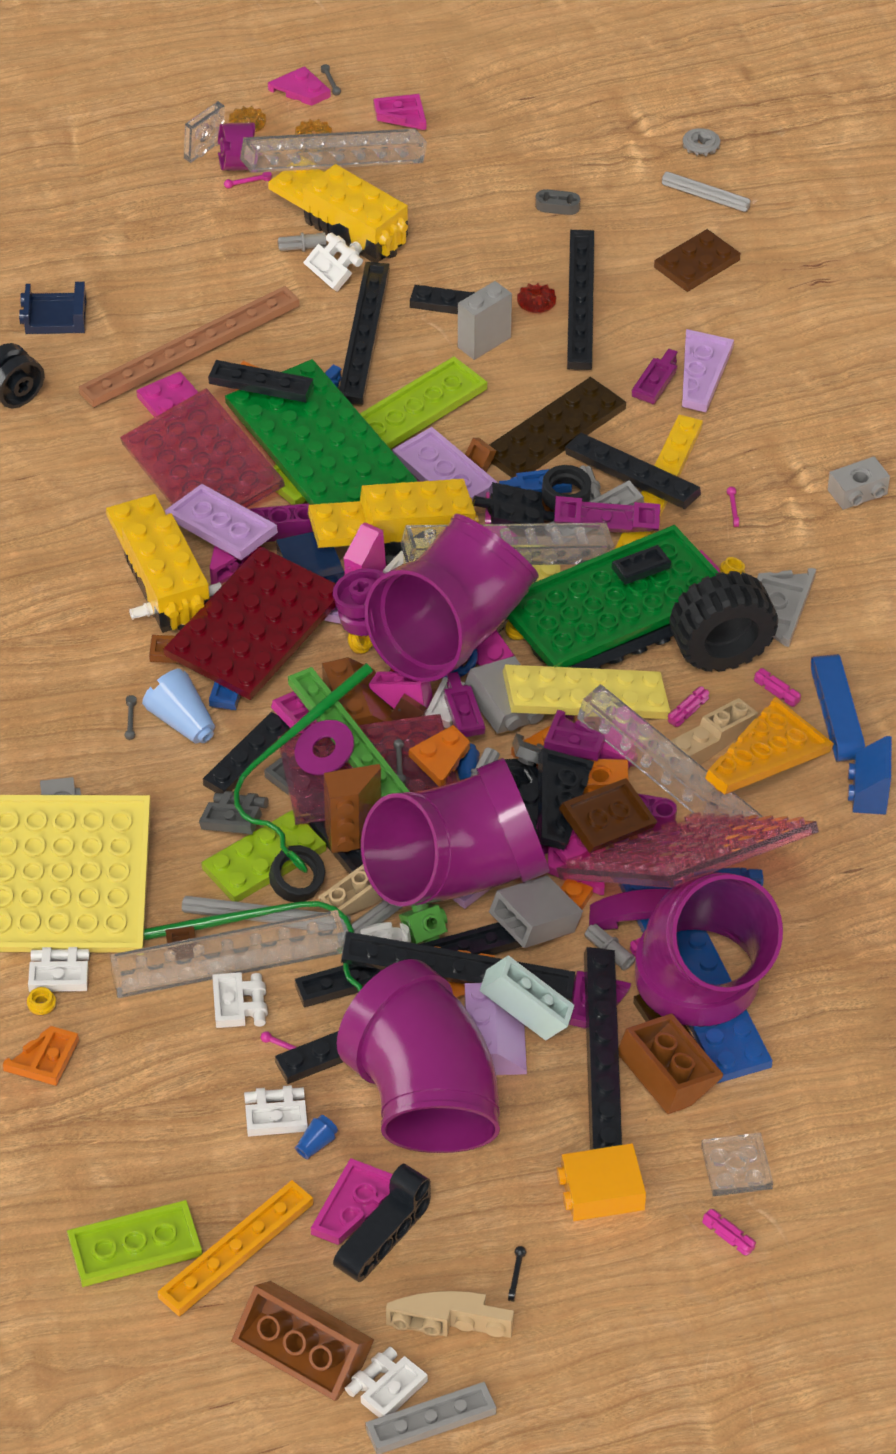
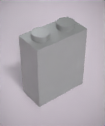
M498 282L490 283L458 303V348L473 360L511 338L512 293Z
M515 656L471 668L464 684L472 687L480 711L497 734L508 730L513 731L524 725L536 724L544 717V714L511 713L503 669L505 664L521 665Z
M548 875L497 890L489 913L523 948L574 933L583 912Z

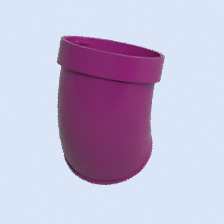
M454 514L450 523L443 528L432 544L415 561L407 562L394 568L373 583L365 601V624L369 638L380 657L397 673L415 681L429 682L438 680L462 666L469 659L473 650L494 633L525 597L530 586L539 578V574L517 550L495 533L464 515Z
M504 758L477 768V775L464 780L422 791L388 794L373 805L365 819L362 830L361 855L367 878L381 898L396 906L435 903L488 890L521 878L524 883L550 872L528 811Z
M702 873L685 879L672 887L656 905L636 949L635 982L646 1004L659 1015L665 1016L672 1013L681 1024L689 1026L721 1024L744 1012L756 997L760 979L772 968L781 949L783 923L775 900L756 881L730 873ZM705 930L723 935L737 943L747 953L751 960V965L743 975L731 982L724 984H708L703 982L683 962L678 950L676 934L678 931Z
M408 959L394 963L380 971L364 985L347 1008L338 1031L337 1050L341 1060L365 1081L376 1084L381 1099L382 1135L396 1146L426 1153L462 1152L476 1149L492 1142L500 1132L498 1082L486 1041L474 1019L462 1003L453 995L448 981L426 963L416 959Z

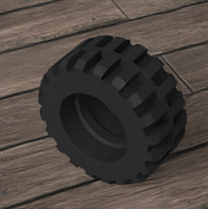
M730 571L729 574L720 572L715 573L716 576L704 577L698 584L694 583L689 586V590L679 596V602H675L670 615V629L684 659L692 666L712 672L713 669L718 672L725 671L727 668L735 669L740 664H747L753 661L752 658L756 655L760 656L764 652V648L773 641L779 621L773 603L761 581L743 572L741 575L737 571Z

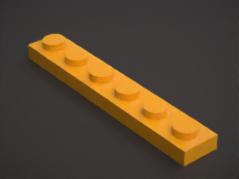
M291 1180L158 1290V1298L180 1317L314 1204L313 1197Z

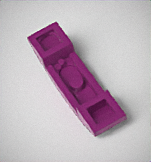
M556 496L554 523L605 532L659 531L660 504L634 502V505L582 502V498Z
M670 889L635 890L598 900L590 905L589 926L597 924L603 930L618 929V921L650 919L656 905Z

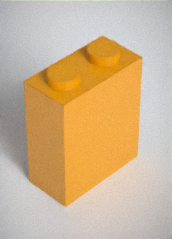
M633 1143L562 1154L561 1167L556 1168L559 1185L565 1186L566 1192H563V1203L565 1210L571 1211L573 1222L645 1210L646 1191Z

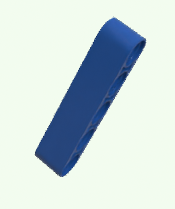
M839 654L811 657V673L829 739L834 743L832 750L836 762L855 760V753L865 748V742L841 657Z

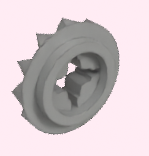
M692 129L683 136V148L687 149L688 153H695L696 157L699 154H703L705 157L708 153L715 154L716 149L720 147L719 136L709 129Z

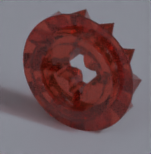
M528 283L527 287L520 288V292L517 294V302L522 309L528 312H546L556 304L555 290L549 289L548 284L541 286L539 283L536 285Z

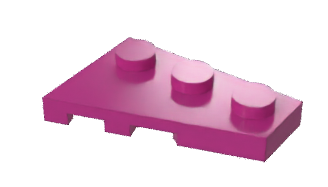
M350 1158L312 1224L311 1235L340 1245L362 1225L390 1194L389 1183L393 1174Z

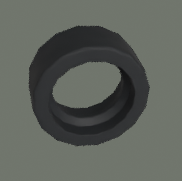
M573 465L555 466L549 469L543 476L542 499L552 510H555L556 496L582 498V502H589L592 481L589 475L581 468ZM566 483L577 486L581 491L568 495L556 492L552 487L557 484Z
M302 845L289 846L287 848L295 852L311 868L314 875L313 881L305 888H296L286 883L281 876V868L290 859L281 850L274 858L270 868V885L275 893L284 900L290 902L307 901L315 896L323 884L326 873L324 862L319 854L309 847Z

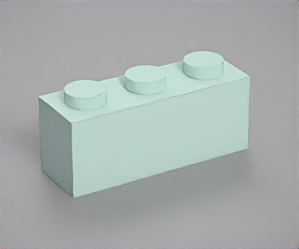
M509 955L486 970L479 990L544 1040L551 1038L568 1027L574 1004Z

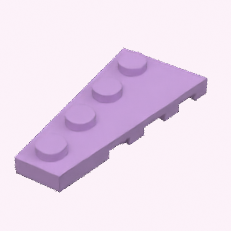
M686 329L682 407L707 412L734 346L733 339Z

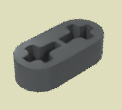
M543 189L536 193L535 207L540 212L574 215L580 210V196L574 192Z

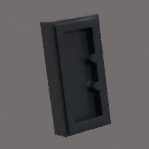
M658 545L612 561L613 571L625 585L671 568V560Z

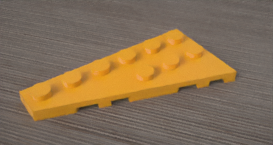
M774 697L770 705L762 710L761 715L751 722L740 734L737 741L729 746L727 752L721 755L708 769L705 779L725 795L831 752L834 743L777 697Z

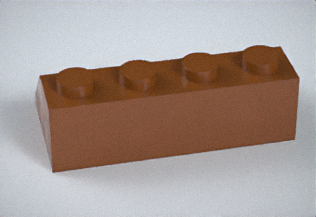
M268 1281L254 1285L231 1342L336 1401L345 1391V1387L352 1382V1376L362 1369L374 1339L276 1283Z

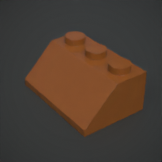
M349 657L322 663L323 682L332 692L364 664ZM373 668V672L339 700L367 738L399 731L397 722L390 718L392 710L389 704L369 687V683L376 674Z
M380 764L324 773L325 829L331 853L348 852L361 848V837L365 819L373 805L381 799Z
M672 1013L626 1028L618 1048L620 1058L667 1114L692 1106L723 1077L721 1070Z

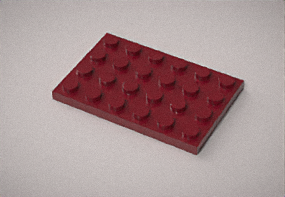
M259 546L204 604V607L163 648L164 655L231 691L252 700L336 607L333 598L335 583Z

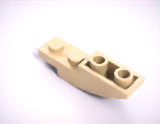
M738 698L703 716L700 725L663 744L661 754L679 768L689 763L697 767L733 742L757 718L758 712Z
M363 865L318 897L321 902L336 906L345 915L361 911L384 900L373 889ZM330 911L335 917H339L333 911Z
M461 1291L429 1292L403 1297L387 1303L386 1325L393 1326L398 1330L409 1329L423 1332L429 1336L440 1335L447 1337L451 1326L461 1331L472 1330L487 1333L492 1337L503 1336L511 1338L514 1328V1311L487 1306L486 1294Z

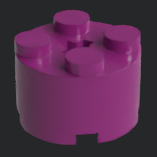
M254 122L219 125L218 144H220V152H218V159L221 170H256V157L254 153L259 151L258 138H254Z

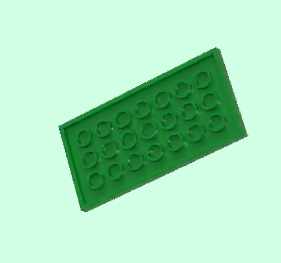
M313 359L282 371L283 373L313 378V388L306 403L243 390H237L225 395V403L310 505L360 501L362 485L417 482V479Z
M674 524L534 582L530 586L528 593L507 619L548 666L554 668L569 667L670 624L671 611L675 602H679V596L683 592L686 593L692 584H698L702 581V578L716 576L715 573L719 572ZM656 545L671 560L670 569L626 585L612 569V561Z

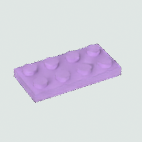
M433 427L392 449V452L404 466L420 481L464 479L472 501L474 495L486 497V492H489L492 482L498 483Z
M203 484L165 510L166 515L172 513L179 526L240 560L278 533L277 525Z

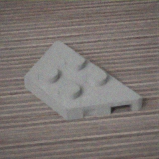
M808 568L807 573L793 574L792 570L758 574L757 579L765 587L778 615V628L773 638L784 646H790L816 576V569Z

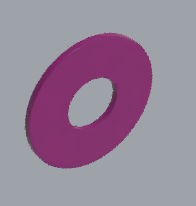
M324 720L311 725L301 734L296 743L295 759L297 764L303 771L311 775H324L326 772L338 770L348 761L353 752V734L347 725L337 720ZM332 738L336 743L334 751L327 757H316L313 752L315 744L320 739Z

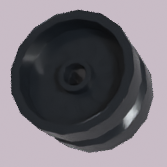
M7 343L0 346V403L10 409L20 408L29 403L38 394L43 385L45 374L40 363L29 356L20 345Z

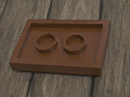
M706 229L654 260V268L686 292H689L740 261L741 253Z
M627 778L565 801L559 807V810L589 853L652 829L657 823V820Z

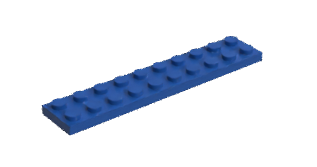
M663 845L610 859V868L622 892L644 889H671L681 882ZM649 919L636 920L642 933H644ZM684 930L677 932V945L680 956L687 968L697 978L708 984H724L732 981L707 931ZM747 1009L737 1017L721 1024L689 1026L699 1046L723 1073L722 1079L717 1084L772 1068L773 1060Z

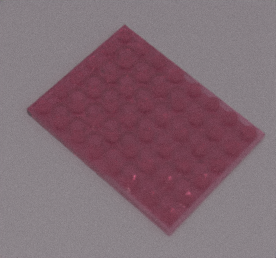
M700 812L684 816L685 821L677 823V821L664 823L658 831L654 832L653 829L637 834L638 838L624 839L614 843V847L609 849L604 847L590 853V856L568 858L565 860V865L556 869L559 879L672 888L819 832L816 821L804 820V817H796L789 820L788 816L774 819L772 815L759 818L758 815L744 817L743 814H738L730 817L728 813L715 816V813L701 815Z

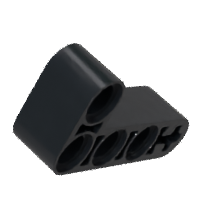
M405 1163L401 1164L394 1171L390 1179V1194L341 1246L334 1257L333 1266L357 1282H362L422 1217L430 1204V1179Z

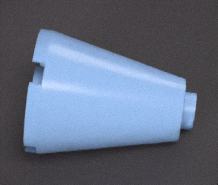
M177 668L161 676L157 680L160 684L154 690L151 687L147 690L142 704L149 712L193 743H206L214 735L215 725L188 673Z

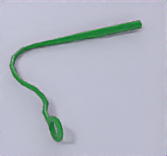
M367 663L320 701L252 762L239 777L234 790V806L241 817L251 824L268 826L280 836L281 850L304 873H307L308 869L302 859L286 847L283 831L270 821L254 819L246 814L240 805L239 792L245 778L256 766L325 713L373 672Z
M303 901L144 929V940L165 937V930L194 926L196 931L299 907H320L333 911L343 919L348 932L354 933V929L348 916L336 906L320 901ZM343 963V971L347 981L355 986L359 992L363 988L362 985L351 976L349 964Z

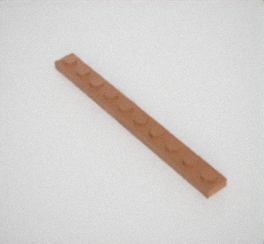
M283 286L80 385L79 394L92 407H95L299 307V298L286 286Z

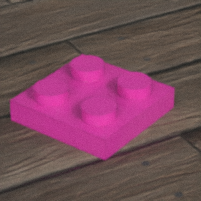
M180 371L136 390L137 398L162 427L206 408V400Z

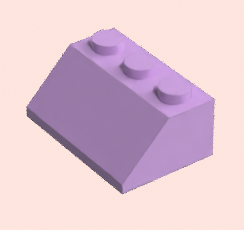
M465 983V1009L474 1019L486 1041L496 1075L527 1074L524 1024L481 993L479 990L482 983Z

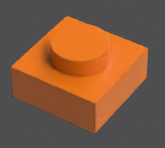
M569 877L561 886V889L582 910L593 895V887L577 882Z

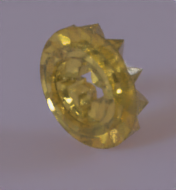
M253 105L249 108L242 106V109L235 108L234 112L229 114V123H249L246 118H249L250 122L255 124V132L261 130L266 124V115L262 113L261 108L254 109Z
M309 119L308 122L301 121L300 126H296L295 138L300 144L305 146H322L331 140L332 127L328 126V122H321L320 119L316 121Z

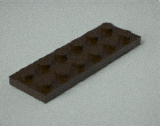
M589 377L489 444L496 450L491 463L511 478L516 477V473L536 471L564 452L565 446L578 434L584 433L589 435L626 409V401L594 378Z

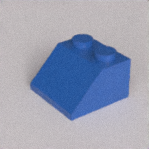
M885 736L857 751L854 763H849L848 780H853V784L848 786V801H853V813L886 815L891 784L892 736Z

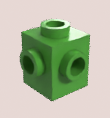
M439 904L411 905L412 910L399 915L401 923L409 927L411 943L417 944L422 941L425 943L440 938V934L448 932L445 925L447 923V916L444 909L439 907Z

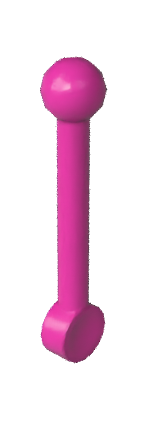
M266 171L258 176L233 181L227 179L224 182V186L230 189L233 185L258 180L270 181L272 173Z
M731 486L727 488L726 492L730 496L733 527H739V517L735 501L737 490Z
M268 1031L261 1033L260 1038L265 1043L272 1042L288 1050L296 1048L294 1045L273 1037Z

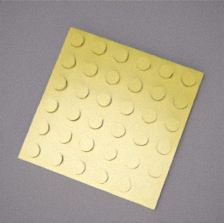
M0 795V952H31V950H42V947H51L52 950L77 947V949H89V952L143 953L150 795Z

